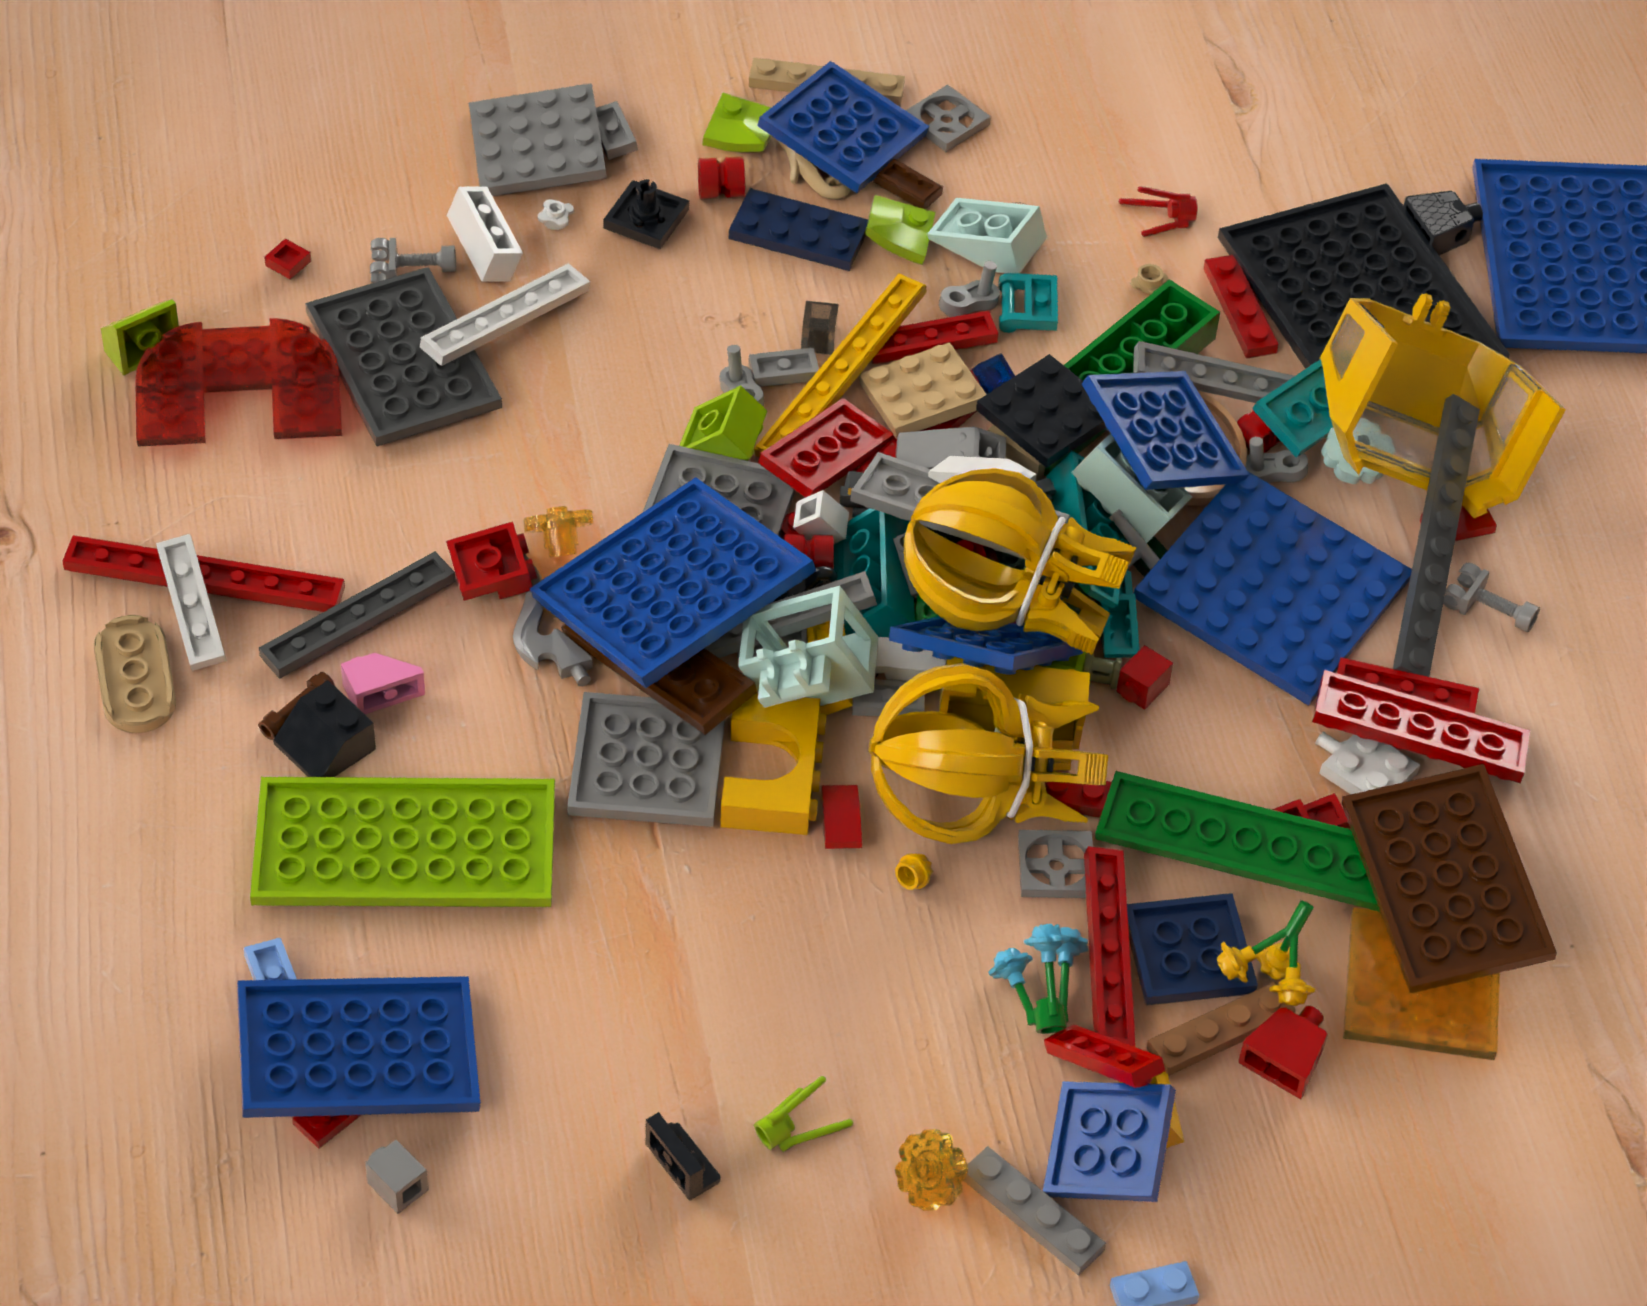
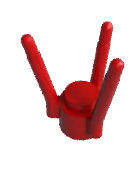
M1143 186L1138 187V192L1167 198L1169 201L1120 198L1118 200L1119 204L1167 208L1168 217L1174 218L1175 222L1142 231L1141 235L1143 237L1176 228H1188V221H1195L1198 213V204L1195 196Z

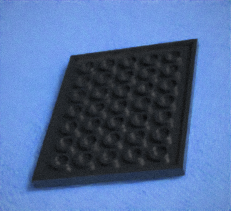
M1387 183L1219 228L1218 239L1228 254L1235 257L1252 290L1305 369L1320 360L1350 298H1368L1406 314L1413 315L1415 303L1425 293L1432 295L1433 301L1424 321L1430 323L1431 313L1439 300L1447 301L1451 308L1442 328L1478 341L1509 359L1510 353Z

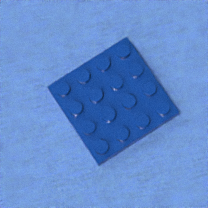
M832 61L828 62L761 115L757 124L759 128L856 193L873 181L877 174L893 159L898 160L927 135L929 129L927 124Z
M1186 371L1088 375L1082 382V386L1088 394L1090 401L1096 407L1105 422L1106 428L1111 432L1122 454L1129 462L1138 481L1145 490L1237 484L1250 475Z
M938 616L891 626L889 641L902 644L903 650L922 652L925 649L933 651L932 656L935 658L953 659L958 657L963 659V664L974 667H984L986 664L994 666L995 672L1007 675L1016 674L1018 669L1033 670L1035 665L1050 666L1052 661H1069V657L1083 654L1082 650L1075 649L1048 633L1024 632V625L1018 626L1016 623H1009L998 629L971 631L955 627Z

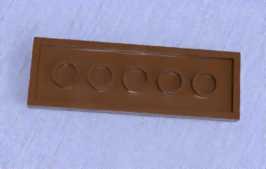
M566 624L561 627L563 633L584 651L705 735L757 693L754 681L705 648L663 676L659 681L645 688Z

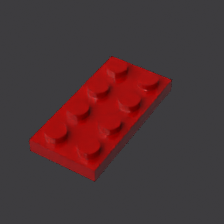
M842 398L761 452L758 464L804 497H808L827 489L847 475L849 471H853L866 462L894 437V434L849 401Z

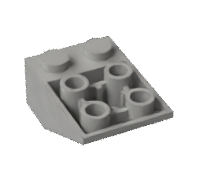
M977 427L901 432L897 436L895 458L928 469L934 468L949 456L1005 458L1006 437Z

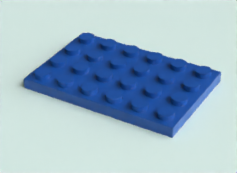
M469 976L238 980L237 1001L243 1118L479 1112L481 1102Z

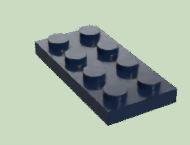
M750 188L729 228L728 239L850 271L866 237L868 219Z

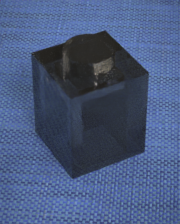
M806 301L801 349L814 347L815 353L830 355L834 352L839 304Z

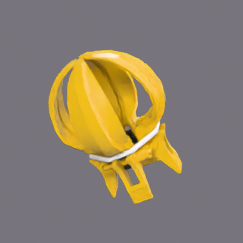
M998 468L971 470L937 484L917 504L904 537V562L911 583L919 596L934 613L953 626L971 631L998 629L1017 620L1016 624L1018 626H1022L1025 623L1024 632L1048 633L1066 642L1069 646L1075 649L1078 648V650L1085 651L1090 655L1094 653L1110 613L1075 589L1074 584L1077 582L1119 589L1136 551L1135 546L1132 547V545L1125 544L1120 540L1117 541V539L1098 536L1087 531L1072 517L1069 518L1067 523H1065L1064 517L1058 519L1051 500L1037 486L1036 482L1019 472ZM919 521L953 528L1000 545L1023 557L1026 568L1024 570L1015 569L985 558L938 535ZM1082 566H1097V568L1094 571ZM1064 602H1067L1081 609L1080 613L1077 614L1075 611L1070 609Z
M963 663L933 667L917 674L900 686L885 704L877 720L874 736L869 741L871 772L877 793L888 811L903 826L922 837L947 844L976 841L990 833L999 824L1000 820L1006 816L1010 820L1014 819L1016 823L1040 816L1052 817L1064 822L1087 823V817L1047 794L1045 782L1106 785L1108 754L1074 751L1073 740L1053 739V729L1098 711L1099 706L1088 701L1073 700L1042 703L1024 693H1020L1019 698L1016 699L1012 696L1004 681L991 671ZM971 683L986 693L994 713V725L996 728L994 732L986 731L974 721L956 714L939 711L898 714L906 706L926 693L949 685ZM1071 760H1079L1077 774L1053 772V770H1071ZM882 766L923 787L950 795L983 798V800L974 812L955 822H935L919 818L895 796L887 783Z

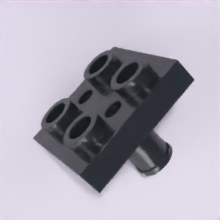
M648 179L639 182L632 180L603 219V229L661 249L689 211V200L657 189V184L654 181L649 186L650 180Z

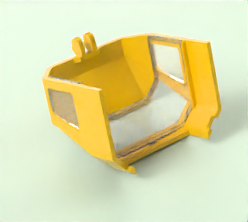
M1427 293L1422 294L1415 303L1413 315L1406 314L1368 298H1350L1320 357L1324 372L1329 414L1344 459L1358 475L1362 468L1366 467L1428 490L1445 399L1455 394L1480 409L1462 506L1473 518L1487 513L1486 509L1500 503L1506 505L1518 500L1566 409L1516 362L1478 341L1442 328L1450 312L1449 302L1444 300L1437 302L1435 309L1431 313L1429 323L1424 320L1433 300L1432 295Z

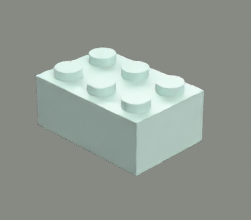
M1112 434L1108 435L1071 472L1077 478L1079 485L1086 491L1091 492L1101 502L1102 507L1107 513L1112 515L1120 509L1123 517L1141 535L1146 543L1192 498L1183 487L1145 490L1138 481L1129 462L1122 454Z

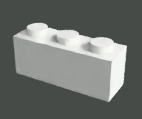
M458 187L447 217L482 282L511 281L523 252L488 187Z

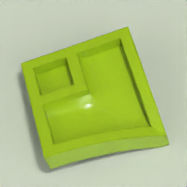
M722 93L703 136L702 145L733 152L764 151L772 136L759 128L757 124L759 117L771 107Z
M875 195L865 235L886 250L923 265L929 244L927 233L933 226L936 212Z

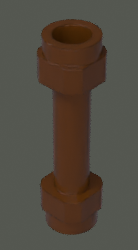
M325 672L312 676L306 681L307 688L277 713L271 710L263 717V720L258 723L262 734L266 738L273 740L301 697L327 680L335 686L331 677Z

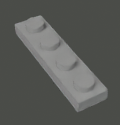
M987 1146L962 1169L961 1179L1078 1276L1104 1252L1106 1242L990 1147Z

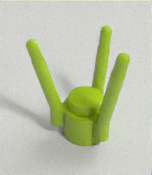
M820 1076L804 1090L803 1088H798L771 1113L754 1123V1129L759 1139L768 1149L772 1150L779 1146L781 1151L785 1152L796 1144L822 1137L853 1125V1120L848 1119L791 1137V1132L795 1130V1126L788 1114L826 1082L824 1076Z

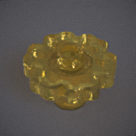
M567 506L547 508V514L530 516L523 519L525 533H543L544 548L548 549L550 558L577 554L576 546L579 545L577 528L594 523L592 510L567 511Z
M926 1129L921 1134L908 1135L905 1142L899 1147V1155L902 1161L895 1167L899 1190L909 1192L908 1199L910 1205L919 1207L923 1211L937 1210L940 1206L952 1205L956 1197L962 1193L963 1187L961 1182L965 1180L968 1173V1164L962 1149L953 1147L952 1136L949 1133H942L938 1129Z

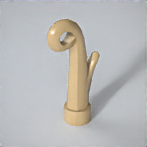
M778 141L788 155L791 170L790 181L792 184L797 183L800 172L812 189L827 199H842L851 191L850 188L832 176L824 181L813 163Z

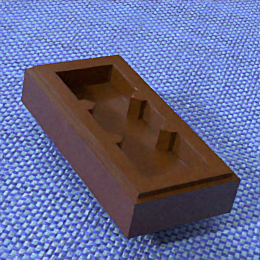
M893 159L873 180L875 184L913 206L923 209L928 208L943 193V186L896 159Z

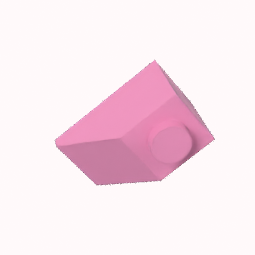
M377 653L355 657L350 661L341 663L343 687L350 701L364 714L425 695L424 672L419 666Z

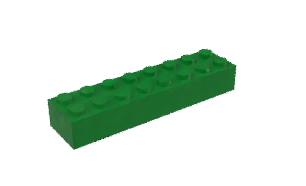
M1169 279L1064 364V366L1083 381L1088 375L1133 373L1134 347L1139 341L1198 354L1216 339L1220 311ZM1107 428L1098 433L1097 435H1095L1094 437H1092L1091 439H1089L1088 441H1086L1085 443H1083L1082 445H1080L1079 447H1077L1076 449H1074L1073 451L1079 454L1083 449H1085L1089 444H1091L1095 439H1097L1101 434H1103L1107 430ZM1067 455L1049 467H1045L1044 475L1047 476Z

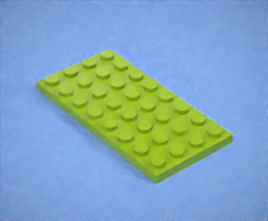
M261 777L250 891L251 906L551 907L555 779Z

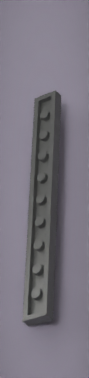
M1455 394L1446 398L1393 664V669L1428 677L1431 671L1480 409Z

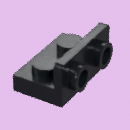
M659 1112L646 1119L645 1145L689 1201L720 1183V1174L679 1123H667Z

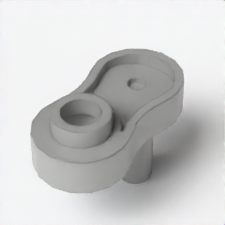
M992 261L984 263L980 280H975L963 286L944 288L939 300L940 309L949 317L966 315L974 311L994 309L1000 295L998 287L993 283L997 269L996 263Z
M730 345L727 348L728 367H725L719 375L721 390L726 393L741 385L764 406L763 390L754 382L752 371L742 365L740 347L738 345Z
M1253 437L1250 439V454L1247 455L1245 468L1267 483L1296 482L1307 475L1308 458L1304 453L1296 458L1289 449L1276 453H1264L1263 439L1261 437Z

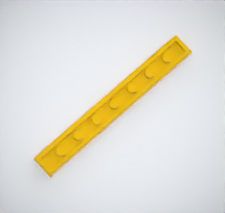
M898 273L754 447L755 456L759 457L761 452L838 402L927 293L925 284Z

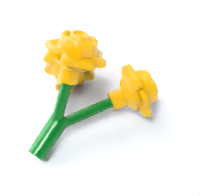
M1301 900L1284 929L1252 948L1248 945L1239 950L1238 948L1227 946L1225 941L1222 942L1221 948L1223 952L1217 957L1218 966L1221 968L1222 973L1229 980L1239 978L1242 982L1246 983L1248 982L1246 978L1248 963L1257 959L1261 965L1260 970L1262 973L1269 975L1274 980L1285 978L1279 981L1278 985L1270 987V992L1278 993L1279 1003L1292 1006L1305 1004L1307 995L1315 993V988L1307 985L1305 981L1300 979L1301 965L1297 961L1298 935L1314 907ZM1285 938L1282 943H1277V944L1273 945L1274 943L1278 942L1279 940Z

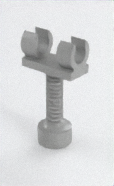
M376 238L371 241L372 259L375 260L370 265L372 283L396 277L397 268L400 266H436L437 264V266L442 268L443 272L456 271L455 245L441 246L439 252L430 253V255L429 253L400 255L397 254L396 238H390V241L384 238Z
M1465 563L1459 570L1461 574L1457 579L1461 585L1470 588L1467 592L1456 584H1450L1446 588L1443 602L1446 607L1453 610L1459 609V613L1466 615L1473 603L1479 601L1495 610L1504 612L1508 616L1510 615V617L1515 619V627L1526 632L1532 629L1540 612V607L1532 603L1525 602L1524 605L1518 606L1511 601L1508 602V600L1502 599L1498 595L1496 596L1492 592L1484 590L1489 571L1485 569L1481 571L1473 563Z

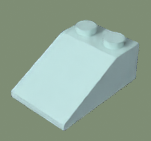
M956 198L927 233L929 240L981 267H984V263L987 261L996 263V272L1020 274L1047 239L1040 206Z

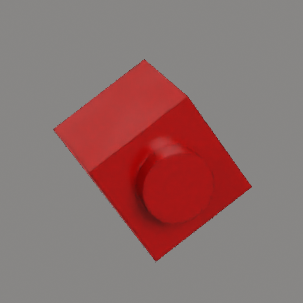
M1144 645L1120 669L1116 692L1121 694L1125 700L1135 703L1145 710L1169 686L1173 662Z

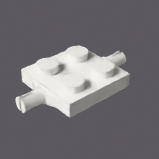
M1323 731L1315 742L1316 745L1332 754L1321 765L1319 774L1349 794L1411 781L1417 775L1420 764L1391 745L1371 739H1363L1354 734L1348 740L1338 742Z

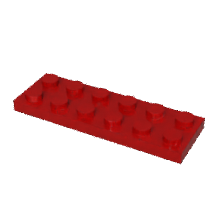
M1324 670L1313 714V723L1323 725L1329 729L1351 733L1363 739H1371L1388 744L1396 749H1405L1422 754L1430 759L1456 764L1463 768L1484 764L1489 775L1496 776L1501 780H1510L1521 784L1525 774L1530 730Z

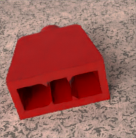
M1305 1006L1299 1015L1286 1007L1279 1008L1244 1040L1238 1063L1301 1099L1322 1056L1328 1036L1327 1032L1319 1027L1324 1020L1323 1014L1313 1006Z

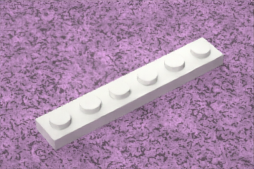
M568 263L421 337L420 348L440 366H443L588 292L590 281Z

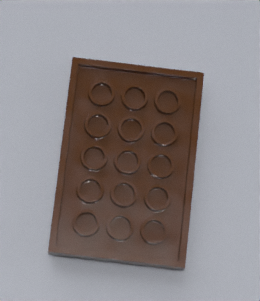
M1484 764L1342 796V806L1410 994L1556 959L1557 951Z

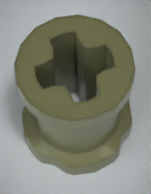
M1087 653L1083 672L1090 673V681L1109 684L1111 689H1116L1122 658H1116L1114 661L1094 657L1093 654Z

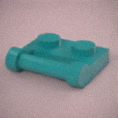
M1005 273L999 277V290L1002 292V315L999 317V329L1005 333H1012L1017 329L1057 331V275ZM1017 289L1024 290V313H1015V291Z

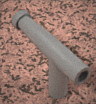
M1118 509L1109 519L1115 522L1132 547H1136L1128 568L1141 558L1151 570L1160 559L1141 535L1123 517L1121 510Z

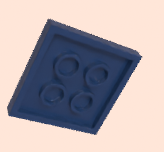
M1233 893L1127 904L1129 941L1146 1005L1247 995L1257 990L1258 984L1252 962L1248 963V971L1246 972L1248 982L1246 983L1242 982L1239 978L1229 980L1218 966L1217 957L1223 952L1221 948L1222 942L1225 941L1227 946L1235 947L1239 950L1247 946Z

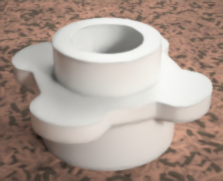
M553 199L546 200L543 203V211L538 213V220L551 230L563 229L568 225L569 214L574 212V207L570 203L564 204Z

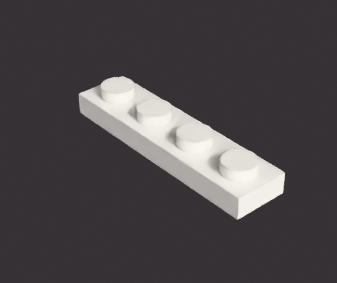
M187 534L156 543L192 671L227 661L191 535Z

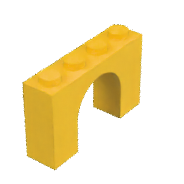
M756 693L732 713L731 741L779 747L788 752L795 759L797 765L788 774L771 780L724 777L720 828L808 835L809 821H816L818 799H811L812 792H819L821 771L814 770L815 763H822L824 742L817 741V736L825 735L826 714L820 713L821 699L804 697L764 708L758 700V693Z

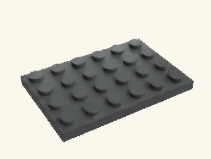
M429 267L305 303L306 313L376 447L502 408V398L475 350L440 366L420 348L421 337L457 319Z

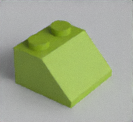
M173 299L159 302L101 328L104 352L123 376L182 350L177 308Z
M740 385L694 407L679 446L748 461L754 454L753 448L758 435L763 430L762 424L767 410Z

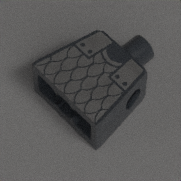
M1453 191L1407 196L1404 201V208L1438 255L1466 244L1470 240L1474 222L1481 221L1483 217L1482 208L1479 203L1475 202L1464 205Z

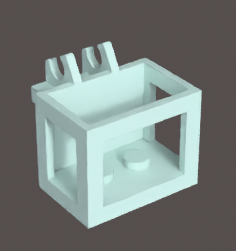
M836 586L766 605L743 622L738 667L746 677L755 682L758 700L764 708L804 697L821 699L820 706L874 692L878 636L842 587ZM832 604L828 638L809 643L793 640L789 641L788 648L768 623V620ZM844 618L855 633L843 636ZM756 638L763 648L757 650V656L753 657Z

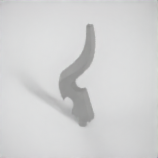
M525 554L523 555L525 560L529 559ZM535 566L537 579L531 580L532 586L543 580ZM531 591L526 592L524 604L513 633V642L518 654L536 670L539 669L538 663L541 660L551 659L556 663L561 679L573 676L578 686L587 685L591 680L587 673V670L592 669L591 656L559 629L555 628L549 635L539 634L538 628L544 607L538 600L533 598Z

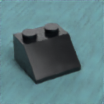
M329 680L298 700L273 739L274 745L307 777H335L376 750L374 723Z

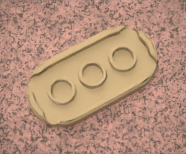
M125 615L112 619L105 624L106 628L101 633L98 632L94 639V652L104 714L110 724L125 732L144 733L155 730L171 718L176 707L165 633L156 622L154 625L148 621V618L140 615Z

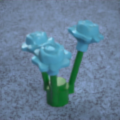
M1041 924L1033 928L1032 936L1025 939L1024 944L1033 946L1036 950L1041 951V962H1045L1048 998L1037 1000V1007L1033 1009L1023 986L1025 980L1022 975L1027 964L1033 960L1032 956L1028 955V953H1020L1016 948L999 951L994 958V967L988 973L994 979H1008L1011 987L1016 988L1026 1012L1028 1026L1036 1025L1037 1033L1051 1034L1067 1028L1066 1023L1069 1022L1067 1012L1069 968L1073 966L1074 956L1088 951V940L1081 937L1080 931L1069 927H1062L1060 929L1059 924L1055 926L1053 924ZM1056 955H1058V965L1061 966L1059 998H1056L1053 964L1056 961Z

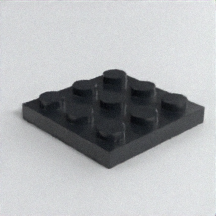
M1050 354L979 399L976 405V411L1046 468L1106 429L1105 422L1082 386L1083 380Z

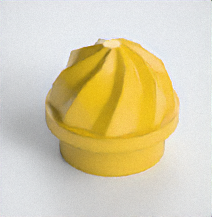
M906 854L900 859L899 864L895 868L898 882L909 890L925 887L930 881L931 874L934 872L931 868L932 862L924 854Z

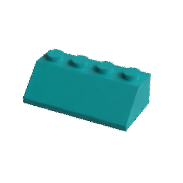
M869 508L848 521L846 539L834 544V570L837 573V580L866 572L877 605L860 610L859 612L878 637H889L891 626L915 622L914 597L910 594L893 540L897 536L906 533L910 521ZM844 618L845 635L855 633Z

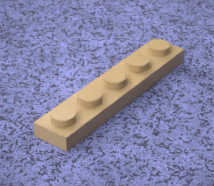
M753 57L749 75V87L792 92L823 66ZM844 69L898 106H901L905 76Z

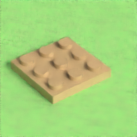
M950 342L903 357L900 360L883 366L874 367L859 375L860 385L896 439L901 432L920 431L976 411L977 401L987 395Z

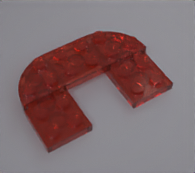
M269 318L270 326L203 329L202 322H194L173 328L162 334L163 339L152 349L149 347L146 349L137 367L135 379L137 446L206 443V392L272 389L274 439L342 436L340 376L334 351L325 339L321 340L311 333L310 327L287 319Z

